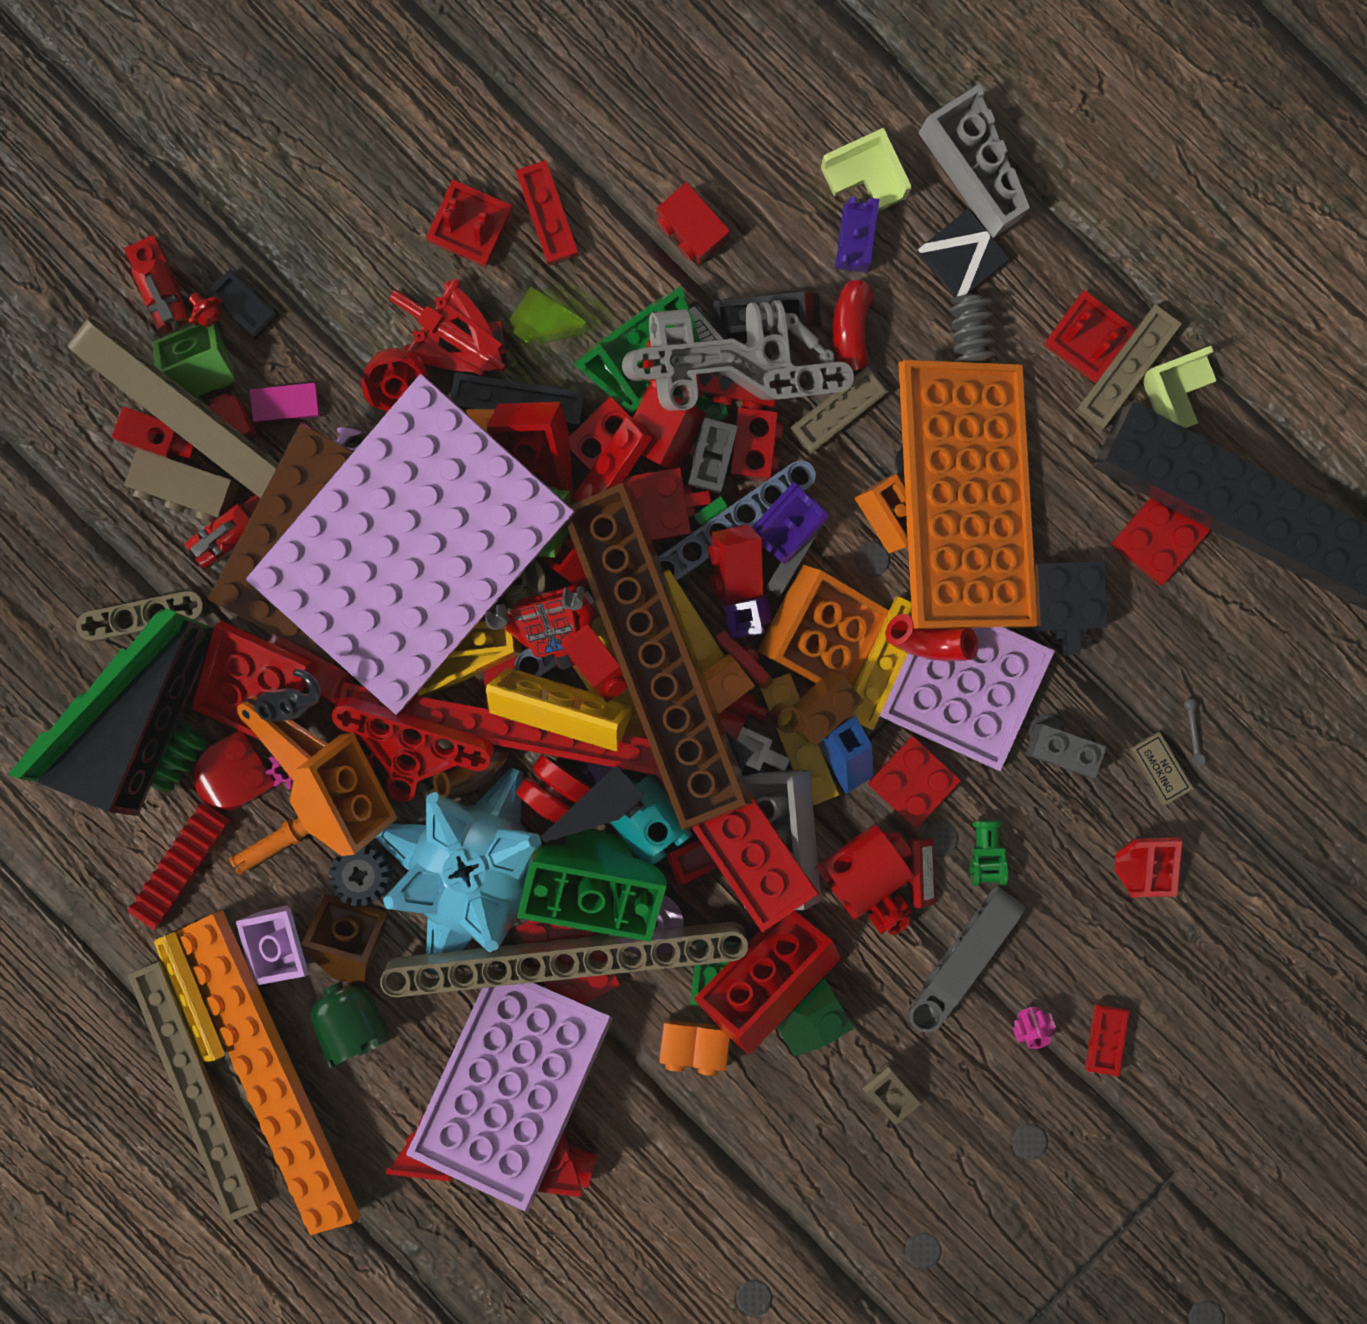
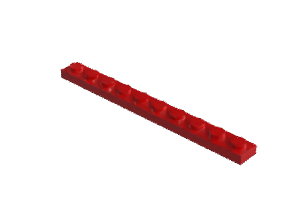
M342 682L339 701L345 697H353L388 708L366 687ZM414 696L401 711L405 714L483 737L493 745L610 767L617 765L621 769L661 776L648 739L623 735L616 752L491 714L489 709ZM347 711V716L351 717V712ZM377 718L373 720V722L388 725V723L382 719Z

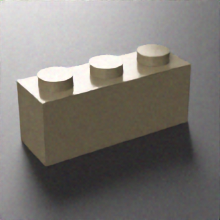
M137 448L124 486L134 490V497L148 502H152L154 497L165 500L164 507L183 513L186 507L197 511L196 518L211 523L231 509L239 484L230 479Z

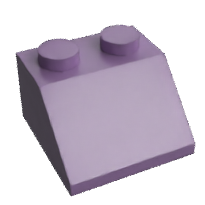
M287 905L262 910L236 921L247 964L256 985L309 975L292 912Z

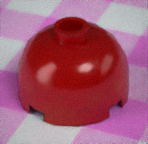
M402 348L382 350L376 353L365 367L361 381L363 395L369 405L373 408L377 406L385 410L386 414L420 374L428 379L427 368L422 360L411 351Z

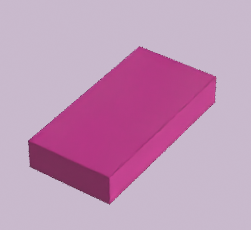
M316 383L250 389L252 417L255 424L321 417Z

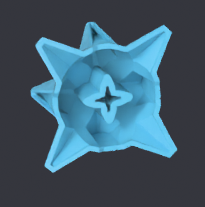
M510 767L476 805L466 806L437 792L431 793L426 798V825L390 824L375 837L380 844L409 870L384 897L385 907L392 910L423 913L428 918L426 954L461 951L473 938L488 952H492L499 948L511 926L520 919L517 918V912L531 855L536 848L542 846L539 835L528 832L521 824L522 799L515 792L523 782L524 772ZM470 866H472L474 871L466 877L465 871H468ZM432 968L425 970L428 973L439 976V973Z

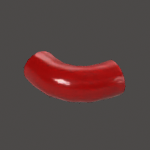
M852 280L844 285L837 300L833 317L832 342L835 361L845 362L853 371L865 367L869 361L866 346V320L868 310L874 299L871 287L860 280Z
M900 614L891 619L885 631L886 639L890 644L908 654L925 659L968 661L974 659L978 652L977 636L970 627L914 629L912 618L906 614Z

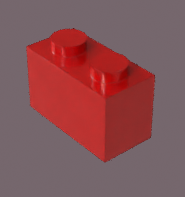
M687 182L656 208L657 225L665 235L669 237L672 234L679 241L678 248L689 261L694 258L701 265L729 240L730 230Z
M749 524L711 532L712 545L708 548V554L713 565V575L710 576L712 592L715 595L717 594L725 605L763 597L762 538Z

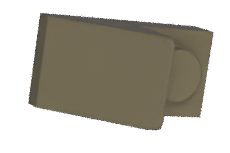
M888 1063L862 1083L865 1093L895 1125L921 1105Z

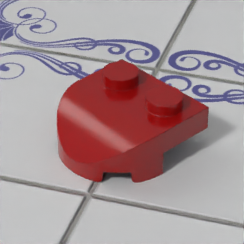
M241 731L231 734L205 750L200 756L194 772V786L200 798L209 806L220 809H239L275 787L272 777L266 774L267 769L245 734Z

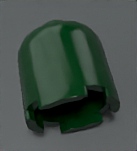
M341 982L331 985L322 990L325 996L318 1000L312 1008V1024L330 1069L346 1063V1060L356 1055L361 1056L392 1040L390 1032L371 994L362 986L350 985L343 987Z

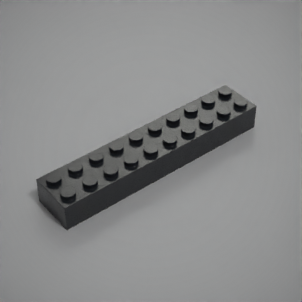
M1135 401L1119 411L1092 468L1367 611L1366 523Z

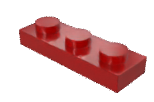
M544 160L515 170L548 266L578 256V250L547 161Z
M630 417L625 418L573 496L578 502L624 481L652 439L637 420Z

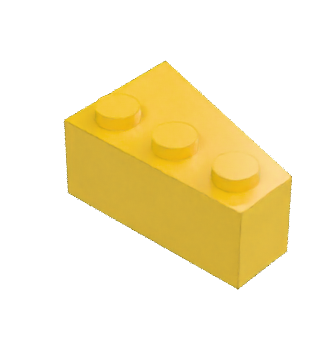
M486 621L479 622L420 689L418 695L425 697L437 694L522 653L521 642L503 629H490L487 627Z

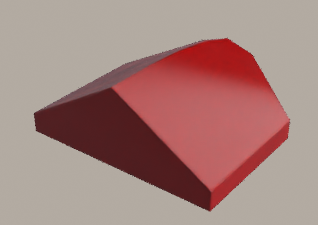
M1181 837L1134 839L1116 853L1115 872L1132 898L1177 896L1182 851Z

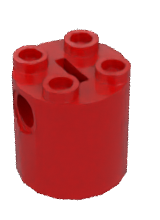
M875 823L815 866L854 921L914 878L907 866L908 858L913 854L907 843L898 832L895 834L882 832Z

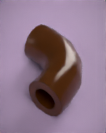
M493 745L495 754L489 767L483 771H474L454 766L433 776L434 791L452 800L473 793L488 784L502 770L513 748ZM475 751V756L481 757V752Z

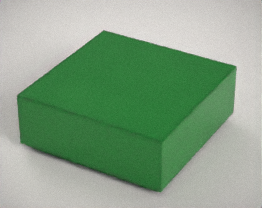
M720 496L696 513L694 517L703 526L729 508V506Z

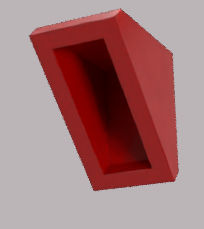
M699 838L666 852L678 886L718 867Z

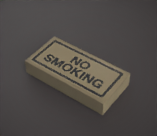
M1155 732L1128 748L1162 805L1169 804L1193 789L1160 732Z

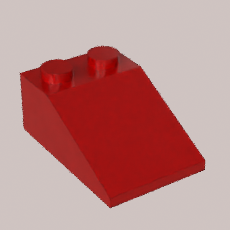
M561 402L498 404L486 426L488 433L546 486L555 487L558 490H570L571 505L574 504L569 433Z

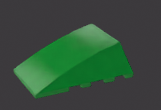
M682 286L645 307L594 344L573 363L632 416H634L651 382L629 379L623 372L622 361L628 352L646 348L647 341L650 339V314L661 311L687 310L691 318L694 343L701 342L692 313H690ZM674 325L666 326V328L675 327ZM637 361L638 368L643 367L644 361ZM675 388L673 396L683 400L682 390ZM701 394V398H698L694 406L706 413L705 418L721 421L729 415L725 405L712 402L713 396ZM700 426V428H699V430H698V432H697V434H696L694 440L699 437V433H700L701 426Z

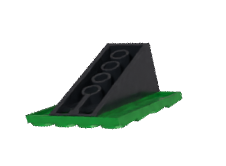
M167 608L158 611L127 650L121 648L88 691L81 693L74 699L49 732L43 731L8 775L17 779L40 783L106 812L138 816L202 664L205 662L214 628Z

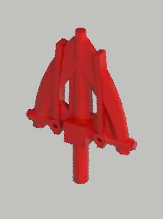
M455 278L452 282L447 279L443 288L445 293L442 297L438 298L436 296L434 299L436 302L434 309L429 306L424 308L397 289L391 293L389 300L417 318L416 322L422 325L420 331H413L414 340L411 345L406 344L402 349L414 353L424 364L443 370L474 372L482 377L486 374L484 372L495 370L503 372L506 369L499 351L504 346L495 339L489 324L477 306L460 289L461 281ZM458 318L468 324L472 337L452 322ZM441 338L462 352H448L441 348Z

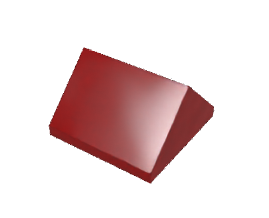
M649 384L633 416V419L637 420L652 437L641 455L668 469L680 468L706 413L695 406L684 411H668L664 409L659 402L657 389L650 388ZM673 396L674 401L677 404H680L682 402L681 399Z

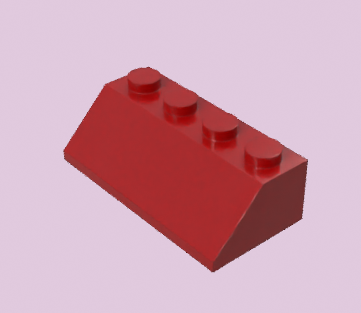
M793 911L766 931L761 932L760 930L748 942V950L745 956L736 961H729L694 997V1000L730 1039L750 1055L840 961L841 957L830 938L796 911Z

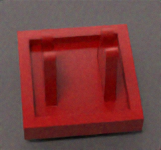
M452 179L428 231L426 240L433 245L487 268L512 214L513 207L508 203Z
M1083 290L1043 343V346L1093 383H1096L1137 328Z

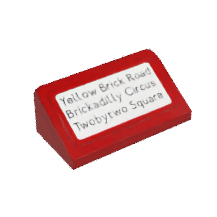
M931 838L910 839L908 846L913 854L909 856V869L914 876L910 880V903L915 908H924L934 905L936 902L934 841Z

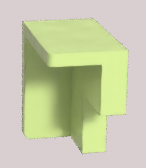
M884 128L823 156L821 170L834 197L864 183L870 198L879 199V212L907 199L911 184Z
M1212 346L1151 368L1143 375L1141 380L1154 412L1184 428L1198 424L1187 393L1216 382L1215 375L1207 356L1214 352Z

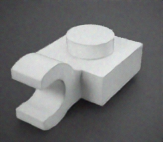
M742 727L737 740L754 752L746 765L760 771L764 762L774 768L785 771L790 759L769 750L773 740Z

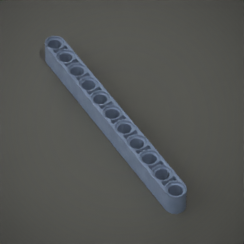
M804 460L791 463L658 557L660 563L671 564L675 570L674 578L679 582L710 560L708 548L712 545L710 530L713 527L723 526L729 529L747 524L753 527L773 505L765 500L764 492L767 489L775 488L782 495L793 483L791 473L795 470H803L807 473L808 482L804 485H799L807 492L812 487L816 478L813 466ZM742 507H749L754 511L755 519L750 523H743L738 519L737 511ZM690 544L697 545L702 551L701 557L696 561L686 560L683 556V550L686 546ZM596 602L592 603L591 605L595 609V617L598 614H600V612L598 610ZM531 649L523 651L514 662V669L523 672V661L529 657L536 658L539 663V669L534 675L544 677L558 667L554 656L536 657Z

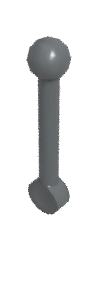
M1188 698L1184 702V708L1188 710L1194 753L1190 761L1194 766L1200 767L1204 765L1205 757L1200 754L1195 718L1197 703L1194 699Z

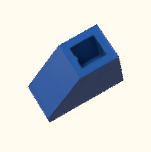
M857 717L846 718L818 745L844 792L849 793L874 777L872 744Z

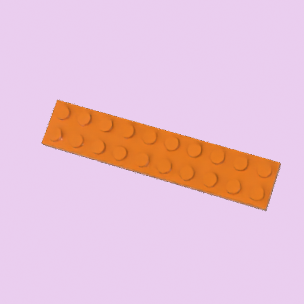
M223 909L176 931L175 933L190 970L205 1001L206 1009L215 1023L220 1040L233 1063V1069L243 1085L247 1100L252 1105L260 1123L261 1131L266 1136L274 1154L275 1162L280 1167L288 1185L289 1193L294 1198L302 1216L303 1224L307 1227L309 1234L313 1235L354 1223L361 1218V1214Z

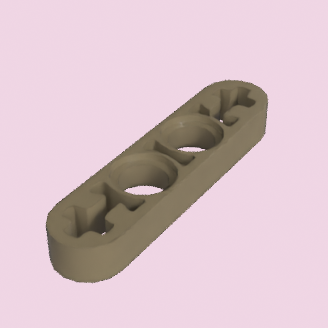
M192 591L169 594L88 611L78 618L76 630L85 640L103 641L140 633L151 620L150 610L156 604H162L165 609L167 608L175 612L173 605L188 604V598H190L191 601L197 602V607L192 610L193 614L191 615L189 611L183 610L176 612L197 621L205 615L207 603L202 595ZM125 610L130 611L134 616L133 625L128 629H123L118 624V616ZM92 618L96 622L109 621L110 627L97 628L96 634L92 631H87V625L92 624Z

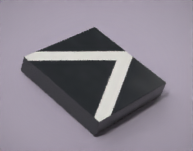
M969 209L965 210L916 252L953 297L968 295L1010 259Z

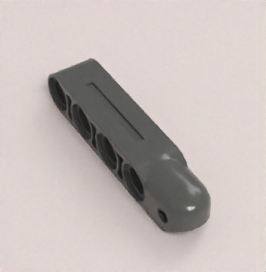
M996 886L988 894L911 1003L908 1010V1018L916 1030L929 1033L937 1030L943 1024L1022 916L1025 905L1001 887Z

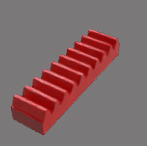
M205 802L197 806L195 814L188 819V824L180 831V836L173 841V846L167 850L164 859L158 863V868L152 872L149 881L143 885V890L137 894L134 903L128 907V913L154 931L161 927L233 821L232 818L214 806L211 807Z

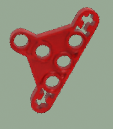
M342 698L332 713V720L338 728L360 735L389 773L386 784L388 795L399 802H407L413 799L421 780L454 766L474 771H483L489 767L495 754L493 744L483 737L402 712L395 715L389 708L357 698ZM347 711L351 712V717L347 716ZM378 718L386 721L389 729L378 728L373 720ZM415 729L421 734L422 738L418 740L412 739L406 734L405 730ZM438 739L449 740L454 748H442L438 743ZM461 746H465L463 753L459 752ZM475 751L481 752V757L475 756ZM409 755L415 759L416 764L407 765L401 760L400 756ZM395 781H405L411 789L402 790L396 786Z

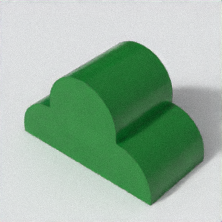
M587 829L568 835L565 845L547 844L533 851L517 918L651 942L667 887L666 878L654 865L644 860L633 858L631 848L620 837L603 830Z

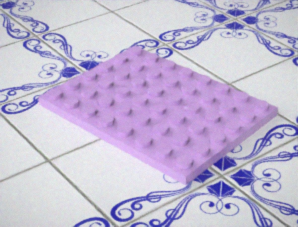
M420 374L249 574L246 580L397 715L486 615V610H490L574 515L575 511L430 380Z

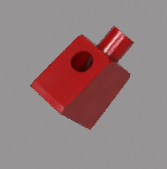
M122 406L111 438L125 446L134 449L138 448L171 460L174 454L187 459L192 458L195 447L161 420ZM160 433L164 434L163 442L160 444L155 443L156 436Z

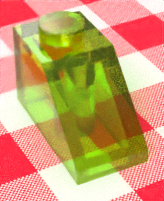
M532 287L529 288L510 318V323L515 328L513 333L527 343H530L531 340L539 344L584 335L588 330L585 320Z

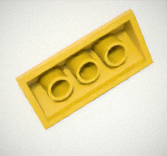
M509 667L487 684L486 688L489 712L491 714L616 752L634 708L632 704L615 699L606 703L599 694Z

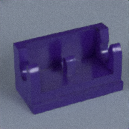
M853 196L848 199V203H844L835 269L867 273L871 264L879 199L869 198L866 203L857 202V197Z
M793 482L752 528L762 538V546L768 552L771 551L779 561L786 564L830 515L809 493Z

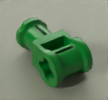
M972 821L973 827L976 828V847H971L972 857L970 858L972 886H978L979 883L999 882L1001 886H1006L1008 882V865L1005 857V848L1000 847L999 828L1002 827V821ZM984 870H995L993 872H983Z

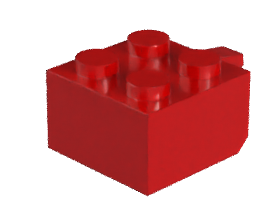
M680 468L627 476L622 482L632 489L653 544L684 539L691 534L689 517H694L696 514L695 509L706 507L711 503L709 491L692 493L691 486L683 487Z

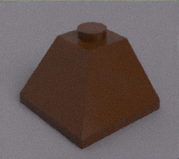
M324 894L301 948L331 978L364 987L376 957L388 912L365 905L352 906L350 902L344 903L340 898Z

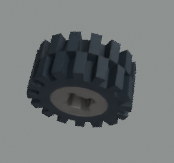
M369 845L363 847L355 855H338L332 861L333 866L329 869L328 875H331L329 885H333L335 889L332 891L334 895H339L342 902H350L352 906L368 905L383 896L391 884L390 876H392V869L390 870L389 868L391 863L389 859H385L383 856L385 853L381 850H376L375 846Z

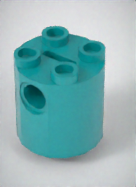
M631 772L626 775L645 795L640 799L644 806L630 819L624 815L619 820L610 822V824L621 839L631 848L636 858L654 865L666 855L664 848L672 842L679 846L690 838L693 833L690 829H681L668 792L657 775L648 774L637 782ZM654 822H661L667 827V832L664 837L654 839L648 834L649 826Z

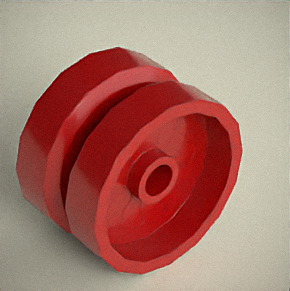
M541 754L532 768L534 773L547 784L544 785L532 778H525L515 793L529 804L533 810L552 823H555L573 806L572 801L577 803L593 786L556 760Z

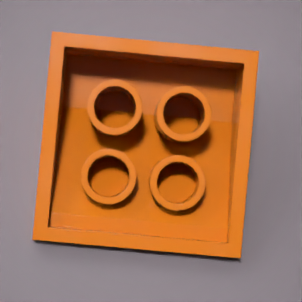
M802 564L756 652L815 684L829 671L844 676L854 688L889 610L827 573Z

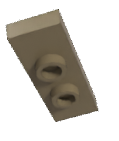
M867 366L854 376V381L848 390L833 393L795 423L790 430L806 450L812 454L885 396L888 391Z

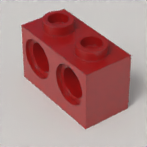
M610 396L569 436L570 453L590 472L614 436L606 430L608 423L612 420L623 422L626 417L630 416ZM591 442L601 446L600 454L594 458L586 457L583 454L584 447Z
M738 408L736 426L738 427L734 439L730 478L766 482L771 478V474H777L779 454H773L774 441L781 442L783 422L777 421L778 412ZM754 422H762L767 426L768 433L763 437H756L750 432L749 427ZM758 454L763 458L764 466L761 469L753 470L746 464V458L749 455Z

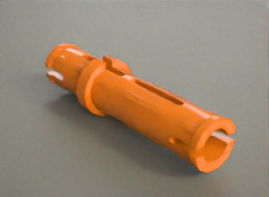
M299 818L293 821L287 820L283 822L280 829L235 856H231L230 863L232 867L238 865L239 868L235 869V871L239 875H243L249 869L289 845L301 843L302 838L308 835L309 832L304 829Z

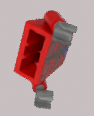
M576 584L519 599L510 610V613H506V606L504 604H499L496 606V613L486 610V625L490 629L505 630L525 647L531 649L536 657L554 654L559 669H567L574 666L575 663L560 644L586 624L592 627L595 609L584 596L585 588Z

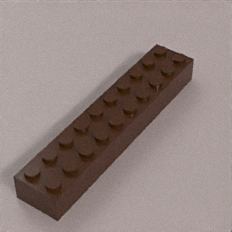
M621 483L570 505L575 513L567 521V528L681 829H691L752 805L753 802L632 489Z

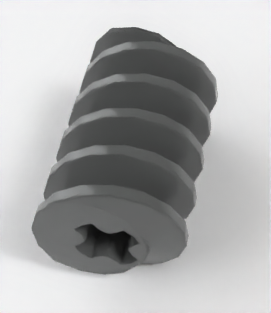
M961 295L951 298L950 301L956 304L952 307L951 314L957 317L953 320L952 327L958 330L952 337L954 342L959 343L954 347L953 353L960 356L954 362L986 363L987 359L996 356V352L986 350V346L995 343V339L985 337V333L994 330V326L985 324L984 321L994 316L993 312L984 311V307L991 305L993 300L984 298L981 295Z

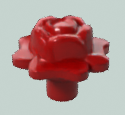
M196 292L187 300L193 306L192 316L188 320L190 324L195 326L201 324L204 327H210L222 314L219 309L222 300L216 296L203 299Z

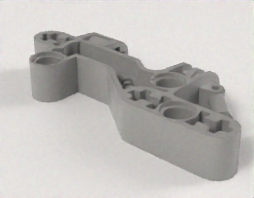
M773 300L771 305L768 302H761L759 306L754 302L747 305L746 345L735 339L694 343L691 318L687 310L652 312L649 317L651 347L630 351L622 361L623 372L629 379L634 381L656 379L659 402L668 411H684L691 409L698 400L696 374L719 372L762 400L843 392L848 390L854 381L852 368L845 362H834L833 352L829 349L825 350L818 343L819 339L799 321L796 314L785 313L783 304L779 300ZM669 325H674V326H675V327H671V328H666V326H669ZM787 329L809 349L814 348L820 353L821 364L794 366L791 363ZM763 331H771V335L764 336ZM766 343H769L773 349L771 359L765 354ZM654 360L655 366L638 368L637 361ZM802 373L807 379V385L804 389L799 383V377ZM835 374V381L823 382V375ZM783 380L784 387L770 388V381ZM676 387H679L683 393V400L680 404H677L673 398V391Z

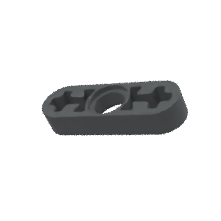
M822 525L786 564L780 563L765 590L777 597L781 596Z

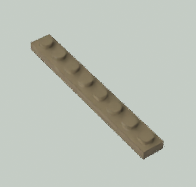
M162 961L127 974L226 1222L258 1210L261 1207Z

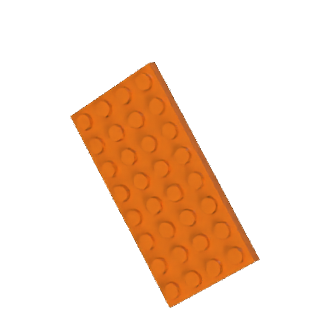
M903 360L899 362L911 609L914 629L1038 626L1023 365Z

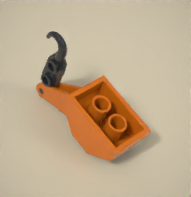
M295 669L293 675L302 678L307 683L309 693L304 694L297 689L291 688L265 692L259 697L251 696L239 704L237 712L242 721L257 735L292 778L293 785L290 803L304 829L339 855H355L393 823L397 816L354 733L341 734L328 744L291 720L299 718L309 707L318 704L321 699V688L314 676L302 669Z

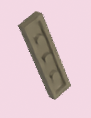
M1155 304L1098 382L1094 384L1076 408L1075 412L1099 430L1104 429L1182 323Z

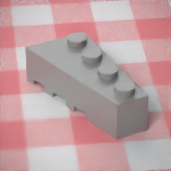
M981 83L929 115L921 127L919 135L986 231L994 239L1018 223L1030 207L1016 171L1009 164L1006 156L1008 151L1004 141H1000L994 126L995 118L991 109H988L983 98L985 93Z

